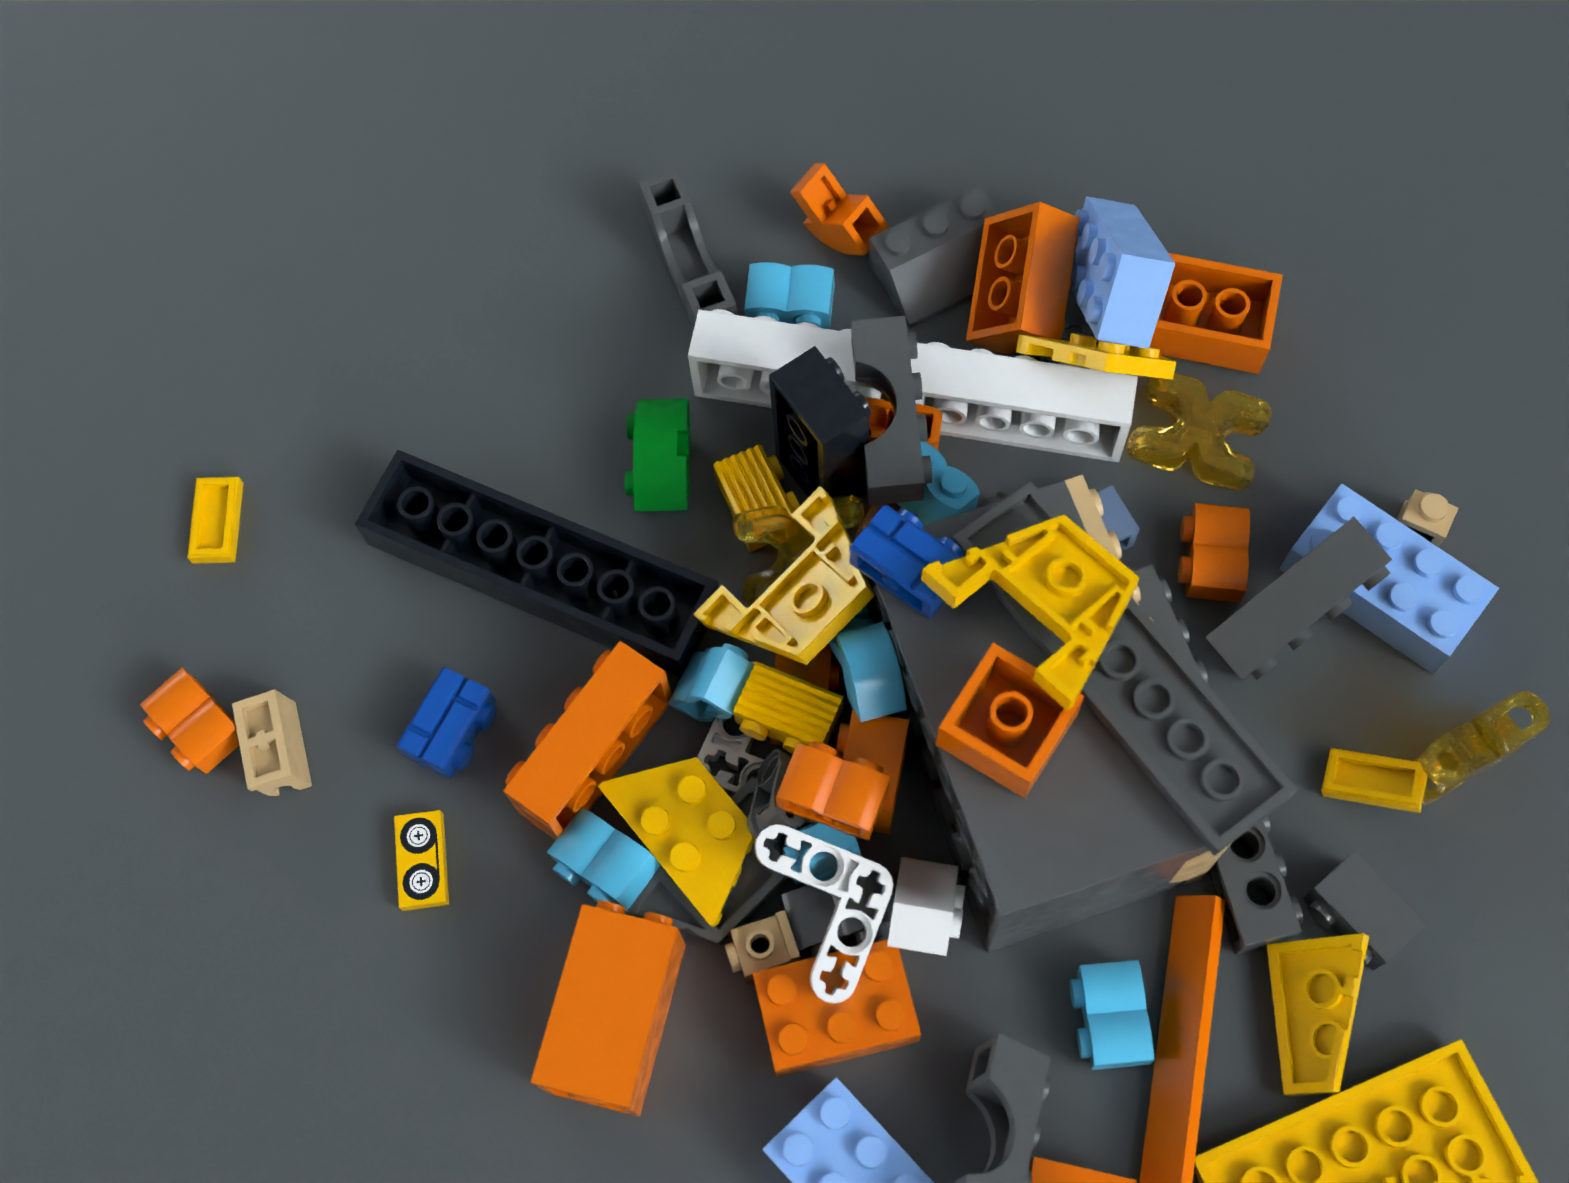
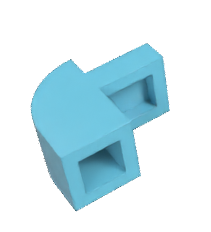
M872 618L852 619L829 642V646L842 666L847 698L859 720L864 722L907 710L898 659L883 622L875 623Z

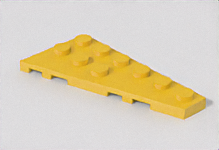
M1462 1039L1195 1156L1194 1172L1200 1183H1539Z

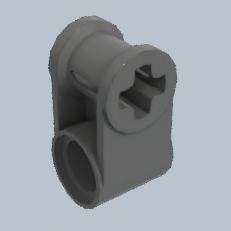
M779 749L773 750L765 758L756 776V789L750 813L747 816V825L754 839H757L760 832L769 826L783 825L792 829H798L808 821L777 807L776 796L792 758ZM778 833L775 839L766 838L764 845L775 846L784 840L785 835Z

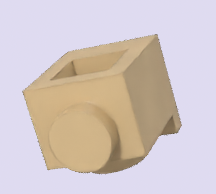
M1415 489L1410 498L1403 503L1396 520L1407 527L1409 526L1428 534V541L1439 547L1447 537L1459 508L1449 504L1442 495L1430 492L1424 493Z
M785 910L777 912L774 916L730 930L733 942L725 945L733 973L743 970L746 982L754 980L753 972L801 961ZM762 937L769 941V948L764 953H755L751 949L752 942Z

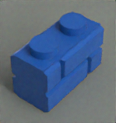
M885 504L852 543L849 549V564L930 619L945 601L921 580L923 568L936 561H940L941 565L961 558L964 553L951 539L940 536L937 540L922 530V522L910 511L899 509L896 512Z
M443 667L396 744V747L407 759L451 780L456 770L463 771L470 763L474 754V747L471 745L480 730L485 732L492 725L497 714V707L494 706L497 701L487 687Z

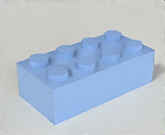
M1086 196L1083 210L1078 209L1075 214L1080 220L1070 291L1097 340L1149 349L1176 263L1136 205Z
M1341 483L1291 548L1279 569L1286 572L1354 516L1391 557L1392 560L1385 565L1391 574L1369 591L1361 584L1347 596L1353 604L1342 613L1431 674H1434L1454 652L1499 590V587Z
M837 1077L763 1148L765 1154L791 1183H934Z

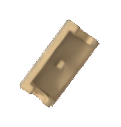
M273 689L232 703L247 789L250 791L257 790L268 796H279V787L292 786V788L298 790L311 787L312 782L296 702Z

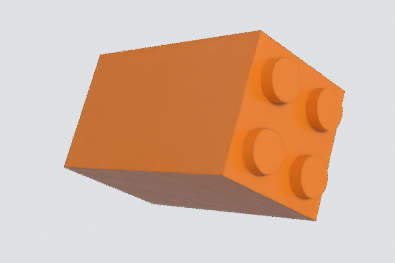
M599 900L596 907L585 904L581 906L530 1083L549 1094L640 1117L686 944L678 927L672 926L673 919L652 912H645L643 919L626 915L625 907Z

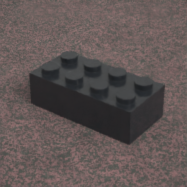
M814 346L769 374L775 452L777 458L807 497L821 486L833 499L837 511H840L867 493L864 445L869 443V436L871 435L869 421L872 412L864 396L858 391L852 393L843 382L844 375L836 361L831 357L825 359L817 347Z

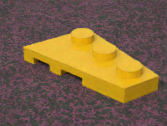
M1360 933L1267 944L1284 1095L1297 1096L1340 1092L1369 935Z

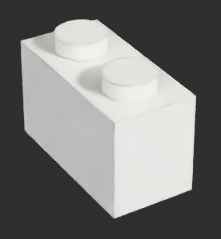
M901 857L887 946L943 956L947 955L949 937L959 939L963 916L962 907L965 886L956 884L958 866Z

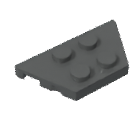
M753 776L731 797L746 816L750 813L756 789V779ZM755 839L750 852L746 854L743 860L742 871L735 887L732 886L723 906L721 920L714 928L707 923L663 867L655 873L628 909V912L644 917L645 912L667 916L673 919L672 926L678 927L679 930L722 945L731 936L730 930L740 927L788 876L768 869L760 863L755 853ZM779 843L775 846L763 845V847L770 850L768 859L776 862L779 856L782 855Z

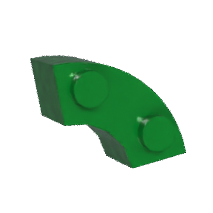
M689 398L637 399L635 414H627L626 422L628 440H633V470L625 471L626 496H634V511L688 510L691 445Z

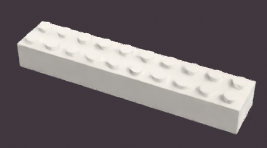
M715 309L713 311L698 310L688 352L695 396L772 408L769 374L816 346L825 359L831 357L836 361L843 372V382L852 393L858 391L864 398H878L889 401L876 388L855 381L851 329L837 331L820 328L808 322L798 324L778 322L768 316L745 317L734 315L723 309ZM940 342L917 343L918 358L911 359L912 373L920 372L923 398L922 400H915L916 404L934 407L943 413L941 435L1119 463L1132 422L1138 376L1087 369L1067 363L1041 362L1025 355L1016 357L995 355L985 349L969 351L950 348Z

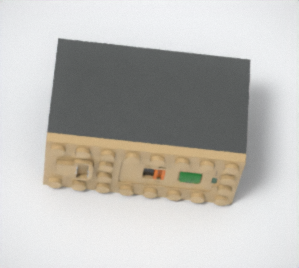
M1083 474L1038 489L1060 515L1065 514L1118 560L1122 557L1121 546L1116 534L1112 530L1107 532L1101 518L1103 516V505L1100 496L1095 489L1089 490ZM1003 500L923 525L922 530L937 540L940 536L952 540L955 534ZM867 576L875 594L866 604L870 612V618L875 623L883 622L895 649L901 671L907 710L898 713L900 718L909 720L908 740L953 862L955 866H958L959 878L962 885L965 886V894L987 952L1202 879L1230 846L1228 845L1214 856L1084 700L1077 716L1025 799L936 746L938 727L992 643L997 644L1036 668L1048 658L986 584L954 609L944 602L935 615L928 619ZM1138 585L1134 594L1132 595V598L1137 602V604L1138 601H1140V591Z

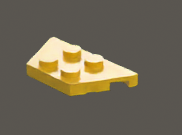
M1071 333L1069 341L1021 334L1018 337L1017 353L1052 357L1053 361L1104 372L1173 380L1176 361L1160 355V349L1149 347L1147 349L1133 346V349H1131L1130 345L1100 340L1096 344V337L1078 333Z
M697 757L600 783L598 785L599 789L707 923L714 928L721 920L723 906L732 886L735 887L742 871L743 860L746 854L750 852L755 841L749 831L747 816Z

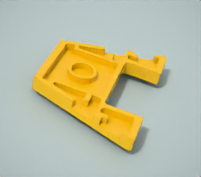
M821 486L791 515L803 529L815 538V541L750 607L746 608L721 585L693 614L703 625L807 665L875 596L867 576L849 564V549L852 542L833 499Z
M1065 514L1009 534L1006 537V541L982 550L978 547L968 549L966 556L941 565L940 561L928 564L923 568L921 580L953 609L985 583L994 581L1061 639L1065 645L1035 669L1033 681L1067 711L1076 702L1134 594L1140 579Z

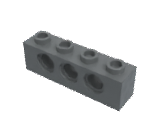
M1268 815L1237 838L1247 843L1250 847V859H1242L1236 856L1231 846H1229L1208 870L1215 895L1226 900L1224 921L1235 954L1266 947L1267 944L1289 941L1302 932L1300 925L1303 924V914L1300 904L1295 896H1289L1283 879L1287 876L1284 859L1279 850H1273L1267 834L1271 830ZM1247 885L1261 887L1267 895V905L1254 904L1247 896Z

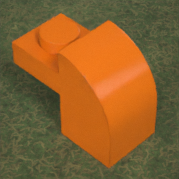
M814 163L790 191L807 215V219L803 222L805 227L822 243L840 253L865 256L869 251V238L887 230L889 227L869 196L847 195L825 163Z

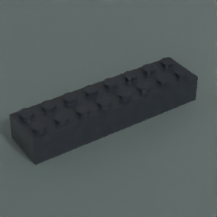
M398 449L355 522V526L366 543L372 547L614 649L618 642L621 641L664 671L678 677L682 676L692 654L697 651L708 629L693 614L719 588L718 581Z

